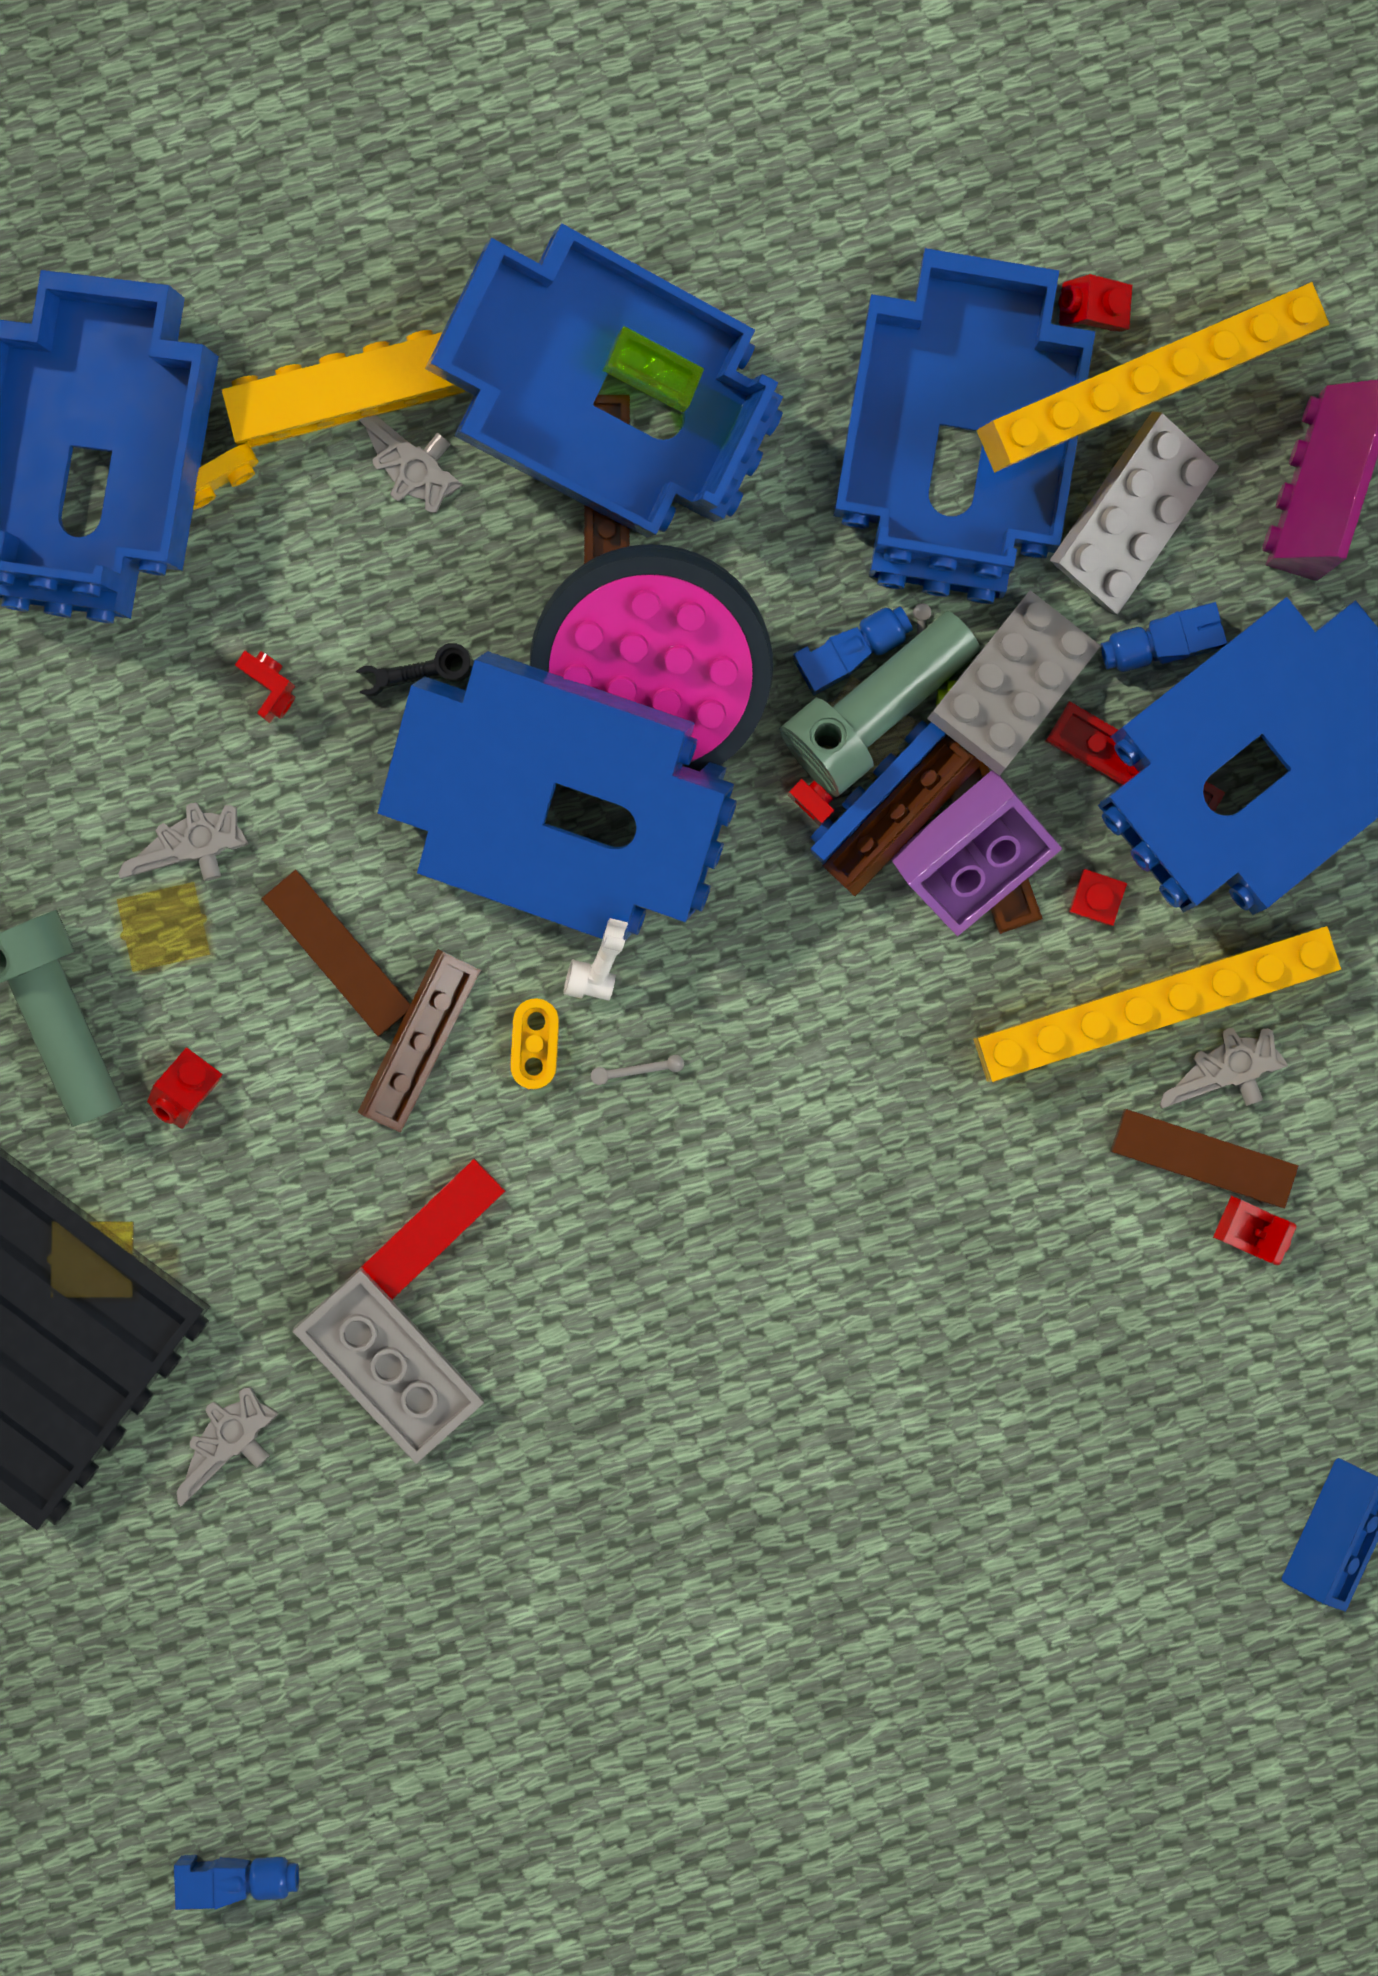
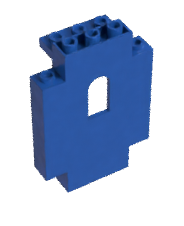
M562 223L554 230L539 263L493 238L488 241L425 367L426 370L474 395L454 435L455 437L646 538L656 535L658 530L666 531L676 511V508L671 506L672 501L713 522L723 520L726 515L731 517L742 500L743 492L738 489L745 475L752 476L761 461L763 452L758 450L765 434L769 436L773 434L783 414L782 411L778 410L783 396L774 392L778 382L764 374L750 379L736 371L737 367L743 370L753 354L755 345L751 344L750 340L755 329ZM611 366L677 402L682 411L683 421L680 430L674 437L666 440L653 438L593 405Z
M925 248L921 261L915 301L871 294L833 516L841 517L843 525L853 528L866 529L869 527V522L878 524L869 577L878 578L877 584L879 586L891 589H904L905 583L922 585V592L925 594L947 597L950 590L968 593L967 600L971 602L993 604L994 598L1002 599L1007 591L1009 574L1014 568L1017 548H1014V546L1021 547V555L1032 558H1047L1048 552L1055 553L1060 546L1078 436L995 473L982 445L971 506L960 515L945 516L937 512L929 500V487L940 425L976 431L995 419L1088 379L1096 331L1051 324L1060 270Z
M41 270L32 324L0 320L1 607L28 612L30 605L44 606V613L71 618L72 611L87 612L86 619L113 624L115 617L131 619L139 571L158 576H165L167 569L183 571L196 495L195 488L198 470L201 465L219 356L203 344L178 341L185 298L170 285ZM73 447L112 452L99 525L92 533L83 537L71 536L67 533L62 523V511Z
M1287 597L1284 598L1111 736L1116 743L1114 748L1120 759L1128 766H1134L1139 773L1098 804L1104 812L1102 819L1114 834L1122 835L1131 846V856L1137 865L1146 872L1151 871L1159 881V890L1170 905L1175 908L1179 907L1184 913L1200 904L1227 882L1231 887L1229 893L1235 903L1240 908L1249 910L1254 915L1270 907L1378 818V627L1356 600L1318 630L1314 631ZM1261 736L1288 772L1236 814L1225 816L1215 813L1208 807L1204 799L1203 789L1206 780L1226 762Z
M487 651L474 660L466 691L428 677H423L411 685L377 813L428 831L417 871L418 874L603 939L609 918L628 922L623 939L626 941L632 933L638 935L645 919L646 909L686 922L696 910H703L711 885L704 883L709 868H716L724 843L717 841L721 826H729L737 800L730 798L734 784L723 780L726 767L709 762L699 772L682 766L683 764H690L697 746V739L691 737L695 722L585 684L563 679V677ZM556 783L626 808L632 814L636 823V833L632 842L622 847H612L546 824L545 821Z

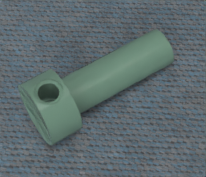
M946 611L833 707L820 698L816 697L779 728L781 737L792 755L814 781L821 785L829 794L837 797L874 766L873 759L867 748L981 652L980 645L965 623L952 612ZM827 745L831 746L833 749H824L820 746Z
M54 910L0 932V983L8 982L70 1124L74 1127L122 1106L123 1103L59 961V958L76 951L58 911Z

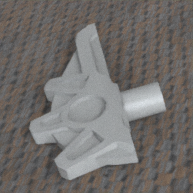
M377 415L359 419L366 427L377 453V456L372 459L373 465L377 470L385 468L391 479L395 482L390 493L393 499L400 501L407 495L425 500V510L430 513H437L444 497L452 494L463 485L449 472L443 471L437 462L451 445L439 433H436L427 446L422 449L410 444Z
M198 803L188 804L186 806L187 818L172 827H168L164 823L159 825L155 830L158 837L137 857L131 858L122 864L118 873L119 878H128L187 860L199 862L204 881L220 878L221 873L216 855H219L221 851L226 849L233 850L249 845L244 833L237 824V808L232 805H225L221 815L203 813Z
M1233 1028L1224 1030L1222 1032L1224 1044L1209 1054L1203 1051L1195 1054L1193 1060L1196 1065L1174 1088L1163 1093L1160 1102L1161 1109L1228 1085L1239 1086L1246 1106L1262 1101L1263 1098L1256 1079L1264 1072L1271 1073L1288 1066L1282 1055L1275 1049L1273 1030L1268 1028L1261 1029L1258 1039L1239 1038Z
M251 1387L239 1391L240 1402L228 1405L225 1408L212 1402L205 1409L211 1421L201 1437L193 1436L190 1441V1448L194 1449L195 1452L186 1479L177 1490V1502L180 1506H183L233 1456L242 1453L256 1468L260 1467L270 1457L255 1439L258 1437V1432L261 1428L267 1427L279 1413L269 1406L260 1403Z

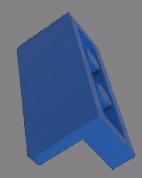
M1337 1458L1283 1573L1282 1582L1322 1604L1346 1612L1378 1542V1476L1343 1459Z

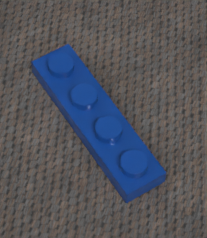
M923 720L918 723L904 739L909 746L898 757L890 753L876 767L873 773L878 778L869 788L865 790L861 786L857 787L842 804L846 812L835 823L828 818L812 834L810 838L815 844L810 848L811 854L824 864L947 734L932 722L929 725Z

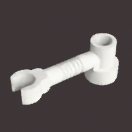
M609 918L602 944L593 965L574 959L571 960L564 985V995L581 999L583 995L610 1000L616 975L609 972L616 956L624 947L625 940L623 936L628 922Z

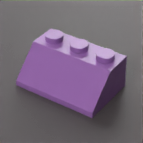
M992 770L913 836L891 860L907 884L958 937L1060 852L1062 848L1006 781Z

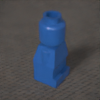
M1213 602L1180 612L1177 611L1169 616L1152 620L1146 631L1142 627H1134L1111 634L1109 641L1100 645L1106 669L1116 667L1118 671L1126 672L1150 665L1152 658L1153 661L1165 664L1220 650L1227 644L1217 604Z
M901 606L894 610L887 607L882 608L862 619L859 624L860 629L855 627L832 636L824 645L810 652L807 646L793 654V661L813 696L846 678L848 679L871 657V653L883 655L905 642L906 634L912 631L913 627Z
M181 1855L174 1865L175 1910L214 1908L215 1910L244 1900L249 1893H251L255 1900L284 1899L288 1896L289 1892H298V1863H289L285 1857L256 1858L251 1864L250 1860L223 1857L214 1861L197 1862V1855Z

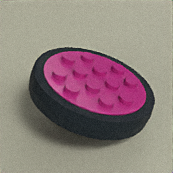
M648 544L623 547L604 553L579 567L563 581L544 607L538 619L530 649V666L563 677V679L585 684L695 722L691 737L697 739V746L690 764H683L682 766L700 772L709 762L717 765L726 762L746 743L762 717L770 694L773 677V652L765 622L756 603L733 575L714 561L698 553L668 545Z

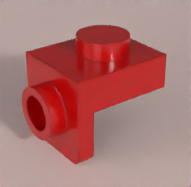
M1092 274L1064 282L1059 297V325L1074 327L1085 324L1109 331L1122 332L1129 330L1133 285Z
M244 651L235 666L271 691L257 714L269 723L275 716L279 719L283 718L295 700V696L291 694L295 685L279 674L283 666L262 651L259 652L256 658L247 651Z
M186 1047L155 1082L147 1103L159 1119L169 1124L174 1123L183 1129L188 1124L192 1113L215 1088L223 1074Z
M1231 1196L1213 1238L1278 1266L1291 1245L1296 1224Z

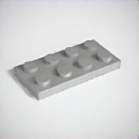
M1152 411L1049 561L1100 606L1110 613L1118 615L1219 466L1163 413Z
M1030 590L927 719L1000 776L1101 645Z
M362 1267L293 1328L292 1332L416 1464L484 1404V1399Z

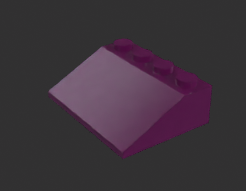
M1378 379L1327 385L1318 394V397L1311 396L1309 398L1302 418L1303 423L1309 424L1304 441L1297 439L1289 460V465L1296 467L1291 484L1283 483L1276 502V508L1282 510L1278 526L1271 525L1264 540L1262 551L1269 553L1266 566L1318 581L1346 560L1378 457Z

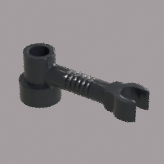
M448 643L439 648L434 660L418 662L417 664L413 663L412 665L408 664V666L381 669L373 666H363L356 672L360 675L374 673L376 684L371 689L361 690L360 693L365 696H376L385 688L405 684L406 682L410 683V681H418L423 677L431 679L444 677L450 681H461L471 674L473 657L462 645ZM457 657H462V667L457 671H452V661Z

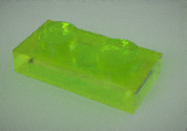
M623 326L617 334L602 371L684 413L691 403L704 368Z

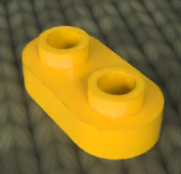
M249 444L234 447L199 467L193 510L212 502L216 498L214 490L230 482L231 486L235 487L243 484L255 475L253 467L258 464V459Z
M534 998L524 1001L518 1006L513 1017L511 1073L514 1080L527 1089L545 1087L553 1080L557 1070L559 1016L555 1007L543 999ZM536 1012L541 1013L545 1018V1025L540 1030H533L528 1025L529 1016ZM530 1058H538L543 1064V1069L538 1075H530L526 1071L525 1065Z

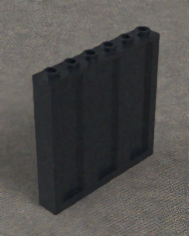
M0 1148V1503L38 1531L48 1521L56 1525L72 1505L66 1499L76 1484L83 1489L100 1467L94 1463V1460L103 1448L111 1452L127 1432L121 1426L131 1411L138 1416L155 1393L149 1390V1387L158 1375L166 1379L182 1359L176 1352L186 1338L194 1342L205 1329L210 1320L204 1317V1314L210 1308V1305L2 1148Z

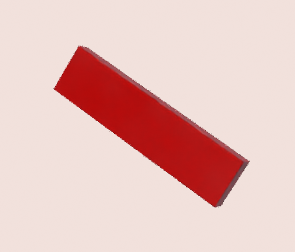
M1069 701L1048 735L1046 742L1121 786L1139 773L1134 766L1131 767L1125 764L1115 751L1114 746L1116 743L1111 736L1118 729ZM1206 781L1203 789L1204 799L1208 807L1215 811L1225 792Z
M474 1158L361 1267L393 1300L506 1190Z

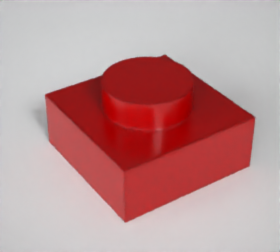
M801 779L788 793V796L819 826L834 812V809L829 805L833 798L816 781L808 785Z
M1083 869L1069 913L1111 927L1114 926L1127 883Z

